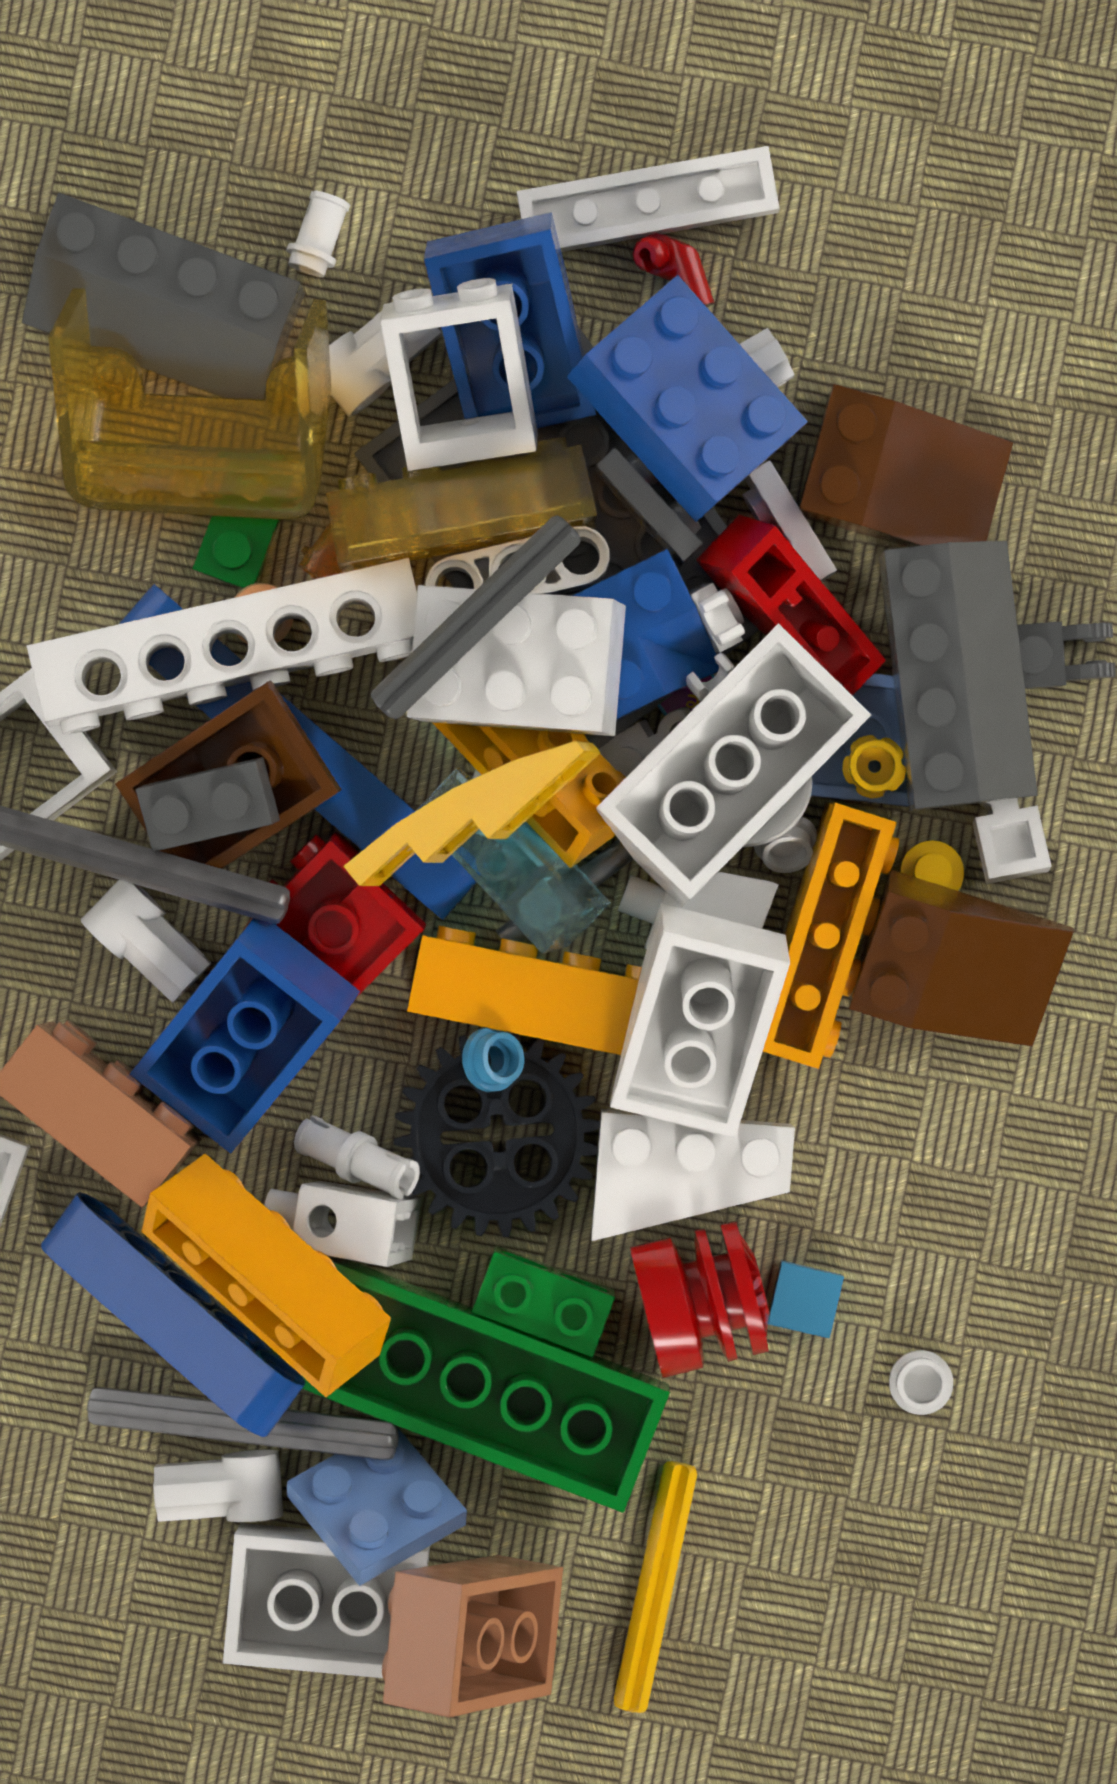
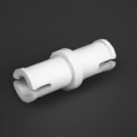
M314 1115L311 1116L310 1120L306 1118L296 1132L294 1146L297 1153L310 1156L336 1168L338 1176L351 1183H357L362 1180L401 1200L404 1195L409 1196L418 1182L420 1168L416 1161L403 1158L377 1146L376 1139L364 1132L348 1133L324 1122L322 1118Z

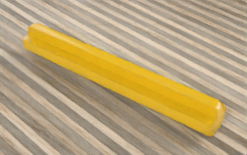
M667 1461L663 1465L613 1698L615 1707L632 1713H644L648 1708L697 1479L696 1468L686 1463Z

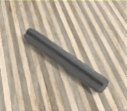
M558 515L552 516L372 691L371 697L380 710L388 717L397 719L410 709L580 544L581 538L577 531L564 518Z

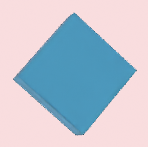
M781 1260L769 1309L768 1324L830 1339L844 1276Z

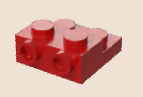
M336 831L324 842L315 834L290 860V863L298 870L283 885V887L290 891V901L285 917L276 925L360 991L359 996L424 930L426 923L384 883L380 886L358 885L343 866L358 855L359 852L342 835ZM274 879L269 881V883L279 885Z

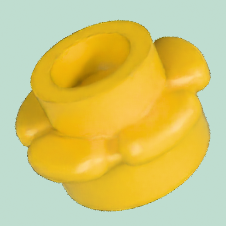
M866 735L852 743L850 755L846 756L843 760L842 772L847 783L856 786L858 794L866 798H880L885 794V791H894L902 784L906 774V768L902 765L901 761L904 754L895 741L887 737L880 740L874 735ZM872 760L880 763V770L876 773L871 772L868 768V764Z

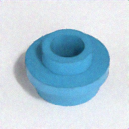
M481 1028L473 1032L464 1045L462 1054L463 1068L467 1078L476 1088L485 1092L501 1091L509 1087L520 1076L524 1067V1051L520 1042L508 1032ZM488 1052L491 1057V1066H489Z

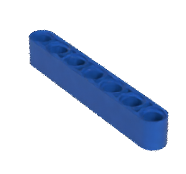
M153 584L119 624L183 610V608ZM215 640L211 655L217 663L224 666H233L242 661L220 640ZM174 648L159 649L151 656L149 665L166 680L176 678L182 672L185 663L183 654ZM251 682L225 687L226 698L196 706L212 719L253 692ZM280 694L342 789L316 807L315 810L362 851L393 825L415 812L414 809ZM457 849L443 863H425L415 853L391 876L444 921L486 872L461 850Z

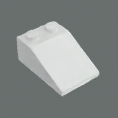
M661 903L644 957L612 1091L610 1107L736 1138L790 965L786 935Z

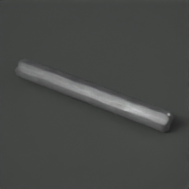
M0 806L1 846L272 924L280 923L286 915L290 901V891L286 887L161 851L152 852V849Z
M97 1387L92 1389L87 1403L88 1421L98 1426L379 1460L392 1459L398 1446L397 1425L382 1420L287 1409L267 1437H261L240 1426L215 1403L206 1399Z

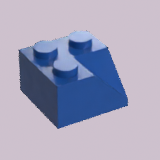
M668 549L573 595L614 599L626 606L616 722L688 687L686 677L692 672L700 681L718 672L719 665L714 658L716 656L715 650Z

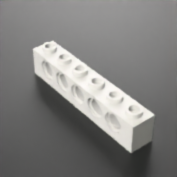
M409 558L26 645L44 722L49 728L60 725L63 735L75 734L100 727L98 716L124 711L126 720L140 719L164 712L163 701L187 696L191 706L210 703L226 698L225 687L251 682L252 690L254 691L271 680L275 687L290 683L289 672L314 667L316 676L336 674L354 668L352 658L376 652L379 662L408 657L413 650L417 591ZM353 604L367 607L375 618L372 629L367 634L359 637L345 634L337 624L340 612L345 607ZM299 619L310 627L312 631L311 639L304 648L298 651H286L277 645L274 640V634L277 627L283 621ZM227 633L238 634L248 643L247 655L240 663L233 666L221 665L211 655L215 640ZM174 648L183 654L185 659L184 668L176 678L162 681L154 678L149 673L148 665L150 658L159 649ZM101 662H109L116 665L121 673L118 687L107 695H95L89 692L85 683L89 669Z

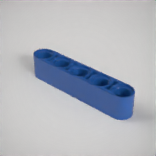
M82 1192L77 1193L42 1241L41 1248L58 1266L230 1418L248 1431L261 1437H267L305 1386L303 1377L113 1210L96 1198Z

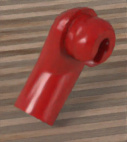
M660 233L648 235L637 241L632 254L633 260L640 270L668 281L679 275L706 307L715 304L699 253L693 246Z

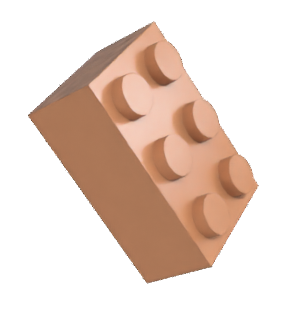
M67 1020L64 1024L61 1022L56 1024L52 1021L36 1025L0 1071V1096L143 1208L148 1204L150 1193L174 1176L202 1140V1138L191 1131L195 1125L167 1103L161 1102L157 1104L143 1093L142 1089L145 1086L130 1075L133 1069L120 1060L107 1064L91 1052L97 1045V1042L71 1021Z
M493 1555L396 1571L394 1585L388 1599L391 1621L388 1650L382 1663V1676L385 1681L383 1703L445 1717H454L551 1695L563 1567L508 1556Z

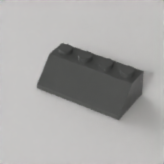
M58 192L35 254L22 323L261 412L305 292L299 281Z
M1007 541L948 542L884 550L879 556L901 747L904 754L903 764L906 768L905 780L909 811L1038 796Z

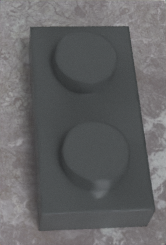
M614 448L596 465L594 474L662 549H668L673 561L679 567L700 549L703 543L695 535L701 530L700 524L695 522L676 500L669 506L652 488L658 482V479L635 453L632 452L628 457L624 458Z
M263 757L146 784L136 789L152 852L263 827L280 820Z

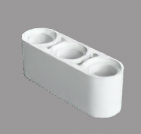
M573 527L579 534L581 541L591 543L596 548L599 554L597 567L588 574L577 575L566 569L563 562H561L530 593L561 595L587 589L597 584L605 576L609 566V547L605 538L589 527ZM531 537L446 557L436 562L429 570L426 586H437L444 574L450 571H461L472 578L474 589H478Z

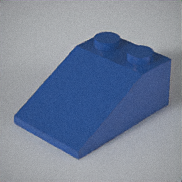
M552 212L427 241L424 262L433 296L458 292V285L476 279H495L497 286L512 284L537 428L596 415V409L567 378L568 374L584 357V352ZM497 318L441 327L464 418L470 419L513 412Z

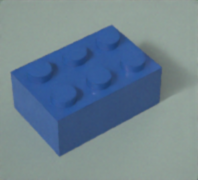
M679 275L674 277L587 352L567 376L695 522L808 422Z
M253 918L154 1041L130 1075L231 1154L338 1025L360 991L276 924Z

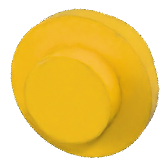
M932 840L918 843L908 850L902 859L900 873L958 891L964 879V866L961 857L955 849L946 843Z

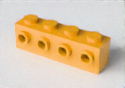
M433 723L481 775L513 760L570 742H589L584 734ZM599 754L526 822L569 868H572L615 836L614 832L596 810V807L626 777Z
M826 803L817 830L813 854L805 868L784 934L786 935L790 965L763 1052L817 1069L820 1067L823 1056L831 1058L837 1045L842 1025L841 1021L835 1020L842 995L851 996L860 971L861 961L854 959L861 934L870 935L878 915L880 899L873 897L881 873L889 874L898 851L899 838L893 837L897 822L842 804Z
M440 925L438 926L436 937L422 935L407 1012L621 1055L642 969L641 966L627 964L625 976L599 971L601 958L564 951L562 963L537 958L539 946L501 938L499 950L474 945L476 937L474 932Z
M203 1154L150 1193L141 1232L322 1395L328 1397L380 1355L391 1317L384 1312L380 1303L369 1293L360 1291L343 1276L327 1255L320 1251H315L291 1230L283 1216L274 1210H269L248 1192L233 1172L222 1169L207 1154Z

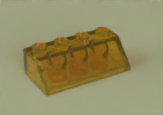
M565 437L537 441L536 451L529 452V455L504 459V456L470 461L465 462L466 467L444 471L440 470V466L408 471L406 466L401 468L402 479L377 483L375 473L339 479V490L327 492L326 497L337 564L341 572L345 573L409 558V561L412 562L529 538L552 516L556 515L564 518L572 527H595L597 512L582 446L567 447Z

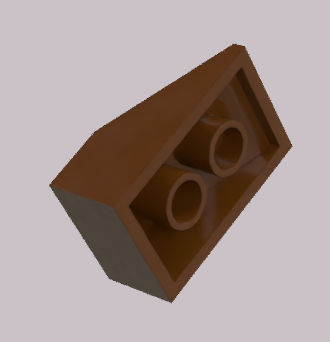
M834 384L827 398L798 507L806 519L907 547L948 542L987 541L1013 442L898 401Z
M271 680L115 783L147 833L136 793L137 788L150 783L263 757L277 806L279 821L263 827L159 850L220 869L226 868L342 790Z
M891 870L880 899L875 924L870 935L867 937L860 957V971L850 996L849 1009L911 1029L1033 1047L1073 936L1074 928Z

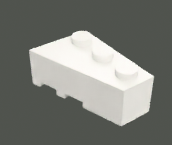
M601 1109L591 1240L595 1241L790 1192L795 1127L788 1123L741 1120L736 1138L628 1111Z

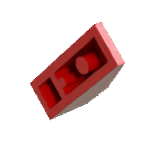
M738 515L696 559L720 590L728 589L741 613L763 634L767 636L779 623L852 696L886 661L775 525Z

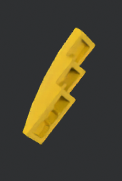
M574 741L506 763L452 788L399 821L343 867L359 886H380L415 853L425 863H443L479 829L488 839H507L601 752L593 743Z

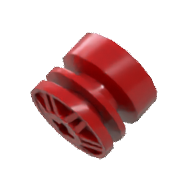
M736 1221L720 1224L726 1253L712 1256L705 1229L695 1230L696 1260L683 1263L676 1245L670 1237L630 1247L662 1378L703 1368L702 1338L715 1335L727 1361L737 1360L731 1331L741 1328L746 1329L753 1355L769 1352L767 1327L768 1315L770 1314L754 1252L751 1251L741 1236Z

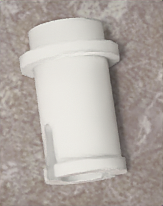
M312 191L296 242L289 243L286 251L291 254L288 262L290 267L308 275L324 277L327 268L335 266L336 259L331 255L345 214L349 211L350 204L334 195L321 191Z

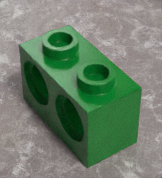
M495 1246L473 1304L472 1312L593 1357L613 1305L615 1291Z

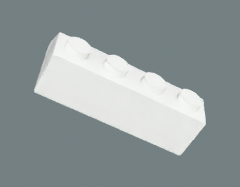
M778 623L596 807V810L633 859L683 907L858 730L871 714Z

